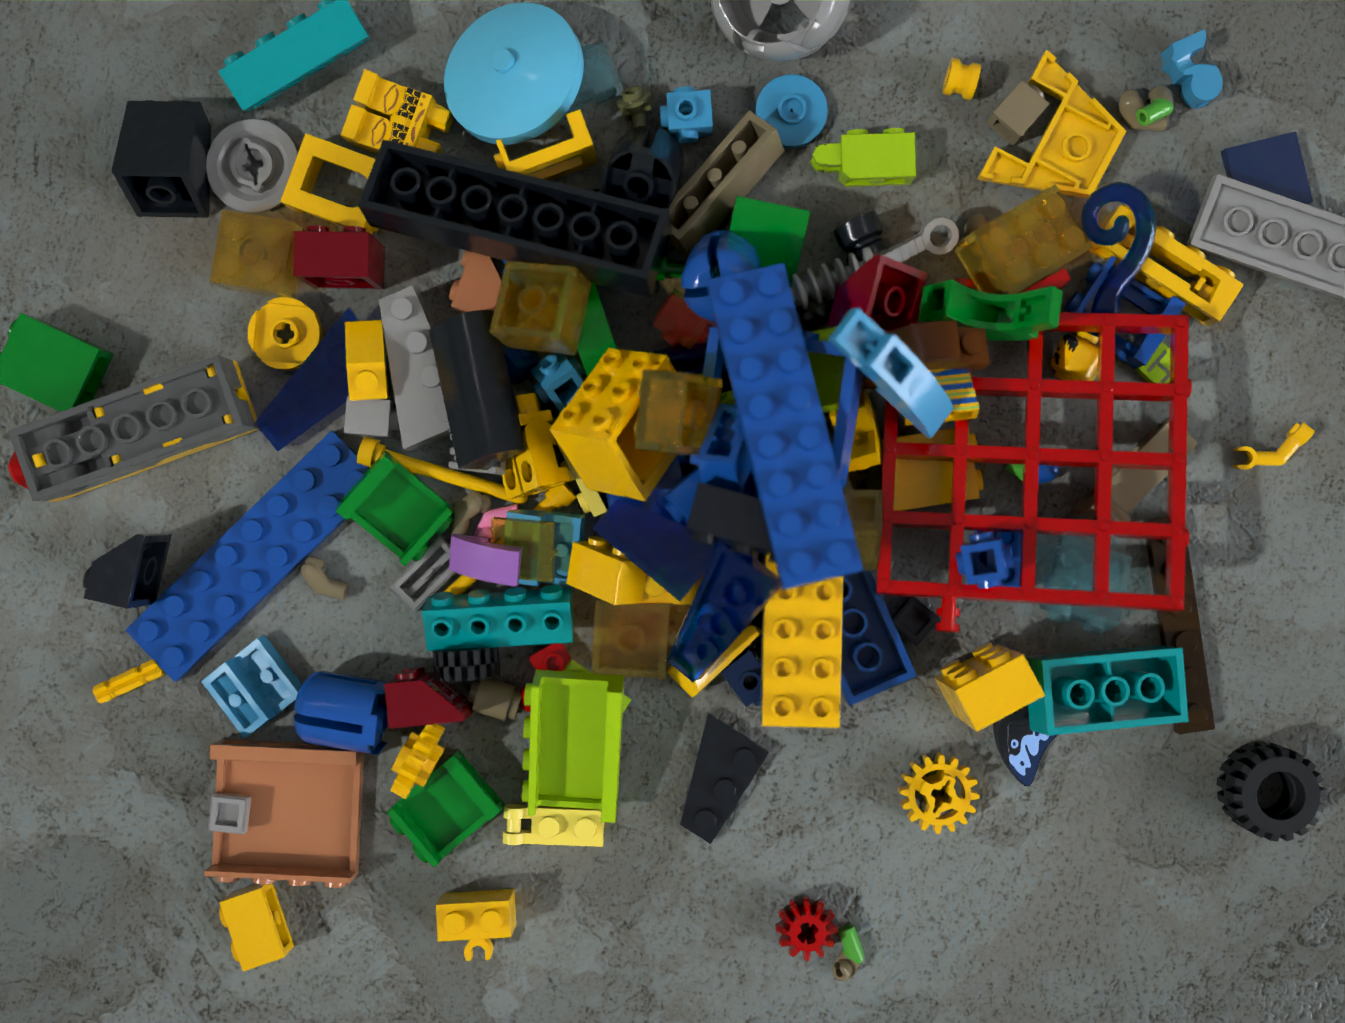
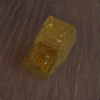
M844 489L843 494L850 521L854 523L853 532L863 571H877L882 534V490Z

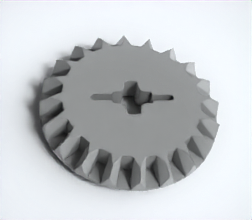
M260 119L237 121L224 128L216 136L209 148L206 159V173L209 184L218 198L233 209L250 214L255 212L267 213L269 209L280 207V200L298 152L292 139L275 124ZM251 154L257 162L263 164V167L258 169V179L250 171H246V168L251 166Z

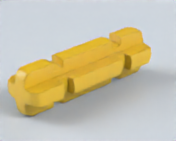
M151 659L140 666L110 678V680L95 685L92 688V692L97 702L104 703L147 682L162 677L165 672L155 660Z

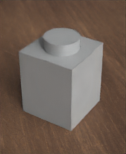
M347 397L344 433L395 439V433L400 431L394 401L383 399L350 401L349 397Z

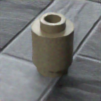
M487 678L480 682H473L467 702L473 703L472 711L504 721L506 718L515 720L522 696L518 690H515L516 686Z

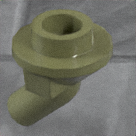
M641 86L625 89L621 93L622 97L617 100L622 116L632 115L633 129L639 126H647L645 111L651 110L653 106L651 91L644 90Z

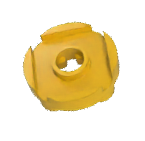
M277 297L269 300L268 304L264 305L260 310L255 311L248 325V342L263 363L278 370L291 371L308 366L315 361L323 342V328L320 318L314 310L297 299ZM289 324L290 330L294 331V337L289 339L288 343L283 344V339L277 337L278 330H284L285 325Z

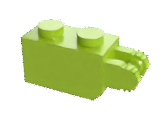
M888 128L883 130L881 134H868V130L865 129L849 130L846 132V135H841L838 143H827V145L822 144L815 147L812 159L810 160L811 166L816 172L838 173V180L845 187L911 185L916 177L915 132L904 133L903 128Z

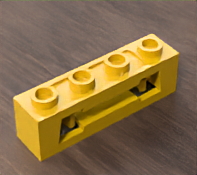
M1120 204L1109 212L1088 244V250L1103 260L1114 256L1117 259L1113 266L1164 299L1172 296L1177 297L1186 303L1182 311L1203 325L1209 326L1221 321L1244 286L1243 283L1235 279L1236 275L1234 272L1224 266L1213 265L1204 259L1205 254L1193 246H1184L1174 239V234L1167 228L1153 226L1144 220V215L1134 207H1124ZM1140 247L1184 277L1192 276L1198 281H1192L1189 284L1143 253L1136 256L1130 251H1136Z

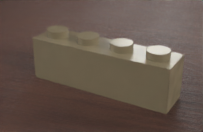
M751 111L746 113L674 196L668 209L672 227L669 244L688 257L692 247L703 235L715 231L734 210L736 197H745L784 152L775 127Z

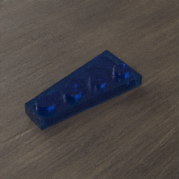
M718 542L667 658L671 665L692 682L703 678L781 587L780 578L755 558L735 554L730 551L731 545Z

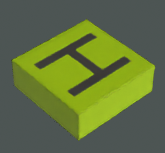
M1161 342L1148 363L1134 370L1148 383H1170V348Z

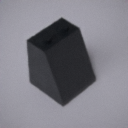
M127 101L111 172L137 217H209L210 184L206 173V159L211 146V125L201 103L190 101Z

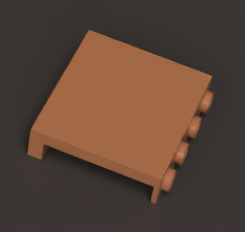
M221 739L210 745V759L217 760L216 792L250 795L252 797L248 832L236 834L214 831L212 865L204 871V876L217 877V881L223 883L236 882L239 878L253 879L255 884H271L275 880H289V885L306 886L310 885L311 882H325V886L329 888L345 887L347 883L353 881L359 873L364 753L299 742Z

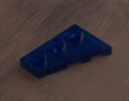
M618 498L592 528L678 601L683 599L728 546L720 542H715L714 547L692 542L693 535L685 533L686 525Z

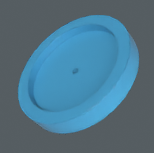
M793 74L783 75L770 81L759 94L755 109V115L777 129L785 149H797L813 142L822 132L828 114L827 101L820 87L804 76Z

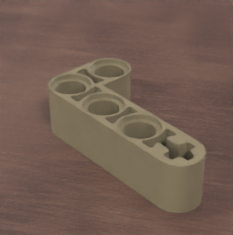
M1169 417L1154 427L1131 451L1168 453ZM1188 432L1187 455L1198 443ZM1112 468L1111 521L1130 522L1131 518L1127 514L1168 475V470ZM1095 486L1070 510L1069 514L1074 519L1094 520Z

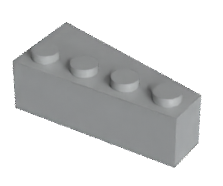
M412 285L379 299L402 447L408 451H414L451 433L429 332L435 324L421 292Z

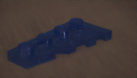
M350 307L346 309L255 421L254 424L277 451L281 450L347 401L349 389L346 367L345 321L360 320ZM385 353L387 371H389L390 367L388 355Z

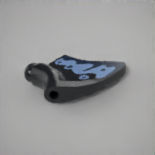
M1028 705L994 722L993 731L999 754L1008 770L1019 783L1024 786H1030L1035 778L1045 749L1058 735L1047 736L1031 731Z

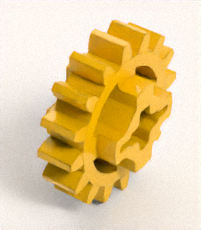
M439 724L426 725L421 734L414 731L411 732L391 768V771L398 774L391 787V792L406 799L415 784L421 787L425 786L445 750L444 747L438 745L445 727Z
M941 752L936 753L935 761H931L924 754L922 755V765L918 766L913 761L909 763L913 769L911 775L902 773L901 777L907 782V786L898 787V792L903 796H907V798L899 803L903 809H911L907 814L911 822L920 818L918 826L921 830L925 831L932 824L933 831L936 834H940L943 825H946L951 832H954V822L957 820L964 825L968 823L964 817L966 811L969 813L976 812L970 801L979 799L980 795L970 788L978 782L974 777H966L971 770L967 765L963 764L957 768L959 760L952 755L945 762L944 755ZM937 770L936 774L926 778L923 777L925 774ZM955 777L960 782L961 795H958L955 791ZM942 788L945 791L943 797L939 795L934 797L931 794L933 789L940 790ZM915 790L922 794V809H919L916 803ZM953 809L951 812L945 815H940L941 812Z

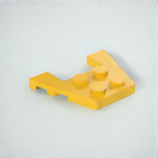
M1046 50L1041 56L1028 84L1037 86L1041 91L1060 100V103L1029 162L1026 163L995 146L977 179L985 182L1090 198L1113 158L1126 130L1095 98L1091 99L1078 85L1079 81L1070 72L1067 74L1056 63L1055 60L1057 58Z

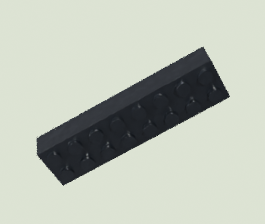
M383 140L358 203L359 209L372 227L646 297H651L672 232L670 212L666 209Z

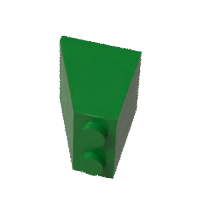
M737 196L730 230L744 237L751 245L755 246L760 258V268L784 263L789 285L792 287V274L797 273L810 211Z

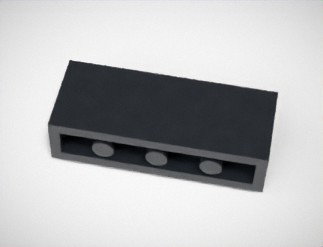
M475 310L460 313L445 319L431 328L429 332L458 469L488 470L524 451V441L495 311Z

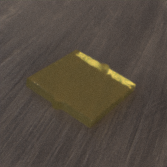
M502 517L491 518L492 544L522 547L520 579L552 583L554 581V557L558 554V550L555 548V523Z

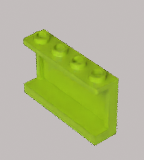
M536 669L533 682L526 683L524 705L531 706L530 716H525L523 737L530 739V748L524 749L523 770L529 771V780L523 781L522 802H528V816H535L538 806L601 810V822L615 823L618 805L625 675Z

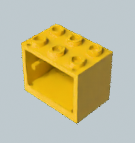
M608 348L549 430L589 490L646 502L694 430L697 409L667 355Z

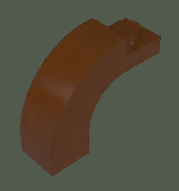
M938 321L904 326L885 332L886 334H894L928 370H983L990 364L985 328L957 327L956 321ZM864 373L861 389H876L877 385Z

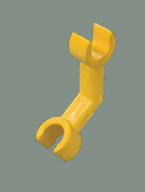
M1304 422L1301 425L1295 423L1288 431L1286 440L1277 451H1255L1248 446L1235 447L1232 449L1233 451H1244L1248 459L1245 464L1232 465V467L1248 470L1255 465H1284L1294 452L1313 436L1315 430Z

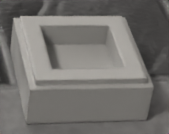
M221 792L213 793L211 796L208 831L236 834L248 832L252 796Z

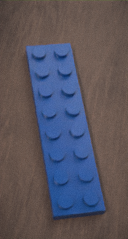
M784 263L707 280L706 287L782 590L863 571Z
M331 430L125 631L155 660L174 682L180 681L346 520L336 512L337 504L370 467L358 464L357 453L336 431Z

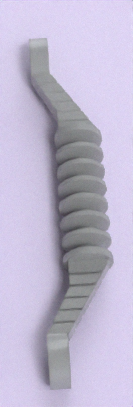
M934 216L924 222L918 234L896 244V246L894 245L874 254L869 247L862 249L863 261L859 262L856 256L850 253L848 254L849 266L845 267L841 260L836 258L834 259L833 272L828 269L825 263L820 264L819 277H816L810 268L806 269V282H802L796 273L792 274V287L790 289L793 301H798L803 309H807L808 296L811 295L817 304H821L822 291L824 290L831 299H834L836 286L841 285L875 254L884 255L898 262H903L902 260L905 261L910 256L913 257L918 252L920 253L924 250L938 255L946 254L957 245L959 230L952 220L942 216ZM938 225H944L948 230L946 241L941 245H933L930 240L931 231ZM689 307L683 309L677 321L678 330L682 337L692 343L707 340L709 328L715 327L716 323L706 320V326L703 331L691 333L686 329V321L690 316L696 314Z

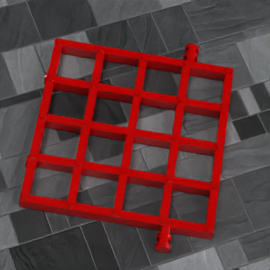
M953 279L966 287L974 289V281L971 279ZM918 309L915 324H920L919 317L921 309ZM1060 312L1058 328L1038 331V338L1028 340L1026 379L971 377L976 395L1026 397L1024 447L968 445L969 419L955 421L954 444L897 442L898 410L886 400L877 595L942 598V607L936 608V616L941 617V623H936V631L951 633L960 632V624H955V618L960 617L961 609L956 608V599L1177 612L1184 610L1185 547L1189 544V529L1186 528L1187 405L1192 389V381L1188 379L1189 315ZM1043 331L1099 332L1097 381L1042 379ZM1115 333L1171 334L1170 383L1114 382ZM1041 398L1097 399L1096 450L1039 448ZM1114 400L1169 402L1168 453L1112 451ZM896 459L953 462L951 513L893 511ZM967 462L1023 464L1022 517L965 514ZM1039 465L1095 467L1094 520L1037 517ZM1112 468L1168 470L1167 523L1111 521ZM893 527L950 530L948 583L890 580ZM964 530L1021 533L1019 587L995 586L978 588V585L962 584V575H959L956 553L961 552L960 546L964 543ZM1037 534L1093 537L1092 591L1035 588ZM1110 537L1167 540L1166 595L1109 592Z

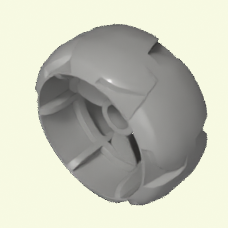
M710 0L715 19L729 41L738 49L745 51L753 57L769 61L796 60L819 50L839 30L851 0ZM772 3L798 7L810 19L808 22L799 24L797 30L786 34H772L767 30L759 28L768 15Z

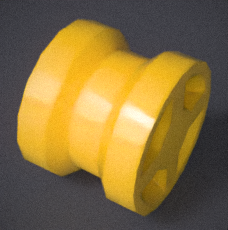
M952 57L945 75L942 94L950 96L953 93L961 94L963 99L971 101L978 84L981 64L973 62L970 65L962 64L960 59Z

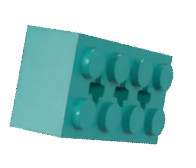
M1153 645L1025 657L1045 696L1028 704L1031 731L1050 736L1189 722L1182 647Z

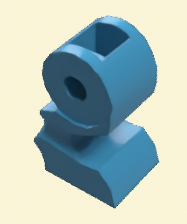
M1205 29L1172 43L1160 54L1163 63L1161 70L1170 76L1173 85H1182L1180 91L1181 100L1186 106L1193 109L1202 108L1216 98L1221 92L1223 84L1221 73L1216 65L1195 64L1190 59L1204 47L1207 39Z

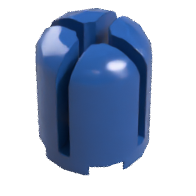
M716 230L703 235L692 247L681 276V287L686 289L683 297L687 306L697 316L711 322H715L706 282L709 279L720 277L719 274H715L718 264L721 277L760 268V258L755 246L751 245L744 237L735 234L732 230Z
M319 671L311 674L297 693L294 710L297 712L294 715V726L299 738L309 744L380 755L388 742L381 741L388 726L384 686L387 681L328 671Z

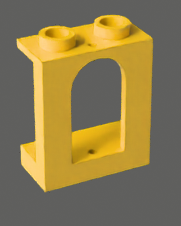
M581 110L566 114L573 138L511 161L502 140H496L500 153L494 155L497 167L552 181L598 164L594 146Z
M305 133L280 202L295 212L303 215L305 212L343 227H364L366 232H369L371 235L373 231H378L379 228L368 224L359 207H346L312 194L324 160L360 173L368 180L375 159Z

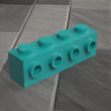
M322 0L317 4L319 11L309 17L302 13L286 23L288 29L277 36L274 32H270L255 41L257 48L247 54H244L243 51H238L223 61L226 66L218 72L243 111H253L372 40L349 0Z
M549 585L541 588V590L529 591L521 587H514L504 592L496 593L480 589L463 595H453L451 592H438L427 597L422 609L427 651L572 643L574 638L575 623L571 588H562L558 585Z

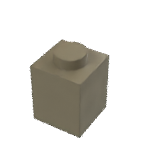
M1021 80L989 117L986 124L1013 146L1050 103L1045 100L1043 92L1037 86L1027 84Z

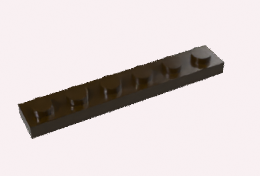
M1167 516L1143 519V522L1167 523ZM1146 539L1154 595H1166L1167 540ZM1187 546L1185 547L1184 610L1179 612L1156 610L1161 645L1183 648L1189 722L1173 723L1174 732L1177 734L1215 729L1191 561Z

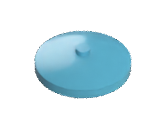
M522 2L507 4L489 11L464 31L448 58L444 74V93L451 113L470 134L492 144H497L496 140L499 139L502 140L504 145L517 144L543 134L566 114L578 94L584 71L583 52L580 42L564 18L546 6Z

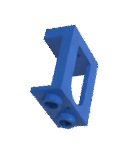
M1110 256L1101 263L1096 261L1084 277V280L1088 282L1081 293L1076 291L1064 308L1065 311L1070 313H1087L1085 306L1098 287L1112 290L1147 314L1179 315L1186 303L1175 296L1164 299L1113 266L1117 258ZM1087 332L1099 337V332ZM1140 333L1133 345L1115 334V357L1133 369L1145 366L1166 334Z

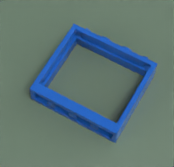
M717 327L709 328L689 462L691 464H697L696 458L717 408L724 355ZM802 331L807 352L846 357L831 342L819 341L820 334ZM847 357L832 443V451L842 487H846L864 375Z

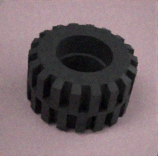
M1255 742V746L1245 744L1240 747L1242 751L1240 754L1233 751L1228 756L1231 760L1229 765L1222 763L1219 770L1223 771L1224 775L1223 778L1217 777L1216 785L1222 788L1221 792H1217L1218 801L1225 804L1222 809L1226 815L1232 817L1231 820L1234 823L1270 841H1278L1279 838L1285 841L1293 840V833L1303 836L1308 832L1306 829L1308 824L1316 825L1319 819L1315 815L1317 811L1323 812L1325 807L1324 804L1320 803V797H1326V789L1319 786V783L1324 780L1321 773L1313 771L1316 766L1310 760L1305 759L1304 755L1277 744H1267L1265 742ZM1279 772L1283 781L1281 797L1271 807L1261 809L1257 801L1258 787L1265 777Z

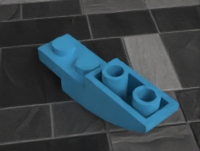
M851 308L828 340L877 385L875 389L927 438H932L954 409L947 394L924 364L894 334H886L859 308Z

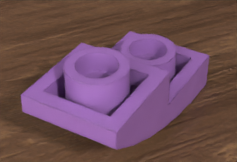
M454 533L451 535L449 570L478 580L517 587L520 580L522 547L488 543L489 538Z

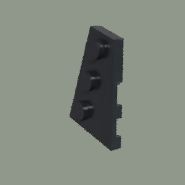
M709 712L707 713L680 825L711 844L769 752Z

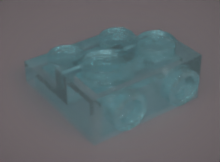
M1062 535L1058 539L1052 570L1046 575L1043 588L1092 591L1093 544L1069 535ZM1110 550L1109 592L1126 593L1133 557ZM1052 604L1039 605V608L1048 611L1049 618L1060 622H1067L1070 619L1082 622V628L1091 633H1104L1105 630L1109 631L1119 624L1123 609Z

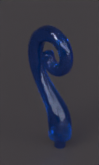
M1111 182L1099 187L1091 193L1082 209L1081 224L1083 231L1088 239L1104 246H1112L1121 242L1127 236L1130 229V220L1125 215H1119L1111 229L1101 228L1097 218L1100 210L1105 205L1113 202L1123 203L1132 210L1135 217L1134 241L1123 259L1099 287L1093 300L1091 313L1121 314L1122 296L1143 267L1155 241L1156 216L1153 206L1142 190L1129 183Z

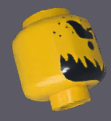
M1077 332L1076 336L1070 334L1062 336L1050 363L1051 367L1056 370L1054 376L1062 380L1093 381L1098 373L1097 342L1099 337L1087 332Z

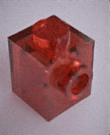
M673 288L655 315L653 326L664 332L662 338L674 347L681 348L684 345L691 350L696 341L700 344L704 342L709 335V328L713 327V325L708 320L697 316L687 306L683 297L684 294Z

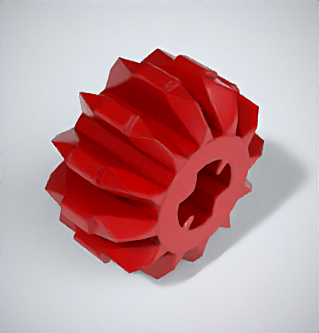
M806 895L803 896L802 905L800 906L797 905L794 899L789 900L792 911L780 909L779 917L783 921L775 924L776 932L782 934L778 939L780 946H789V955L795 957L802 951L803 958L807 962L810 960L811 951H815L817 956L822 958L824 956L822 945L833 947L835 943L830 935L838 932L837 925L831 922L835 917L831 909L824 910V902L821 899L815 901L811 906L809 896ZM808 923L809 927H812V931L805 933L804 929L801 931L800 926Z

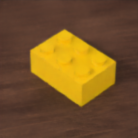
M991 642L972 651L974 656L962 663L958 659L940 668L941 674L934 677L954 716L976 732L1045 696L1024 655L999 644L993 646Z

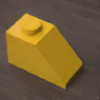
M382 319L345 321L349 400L387 399L388 380Z

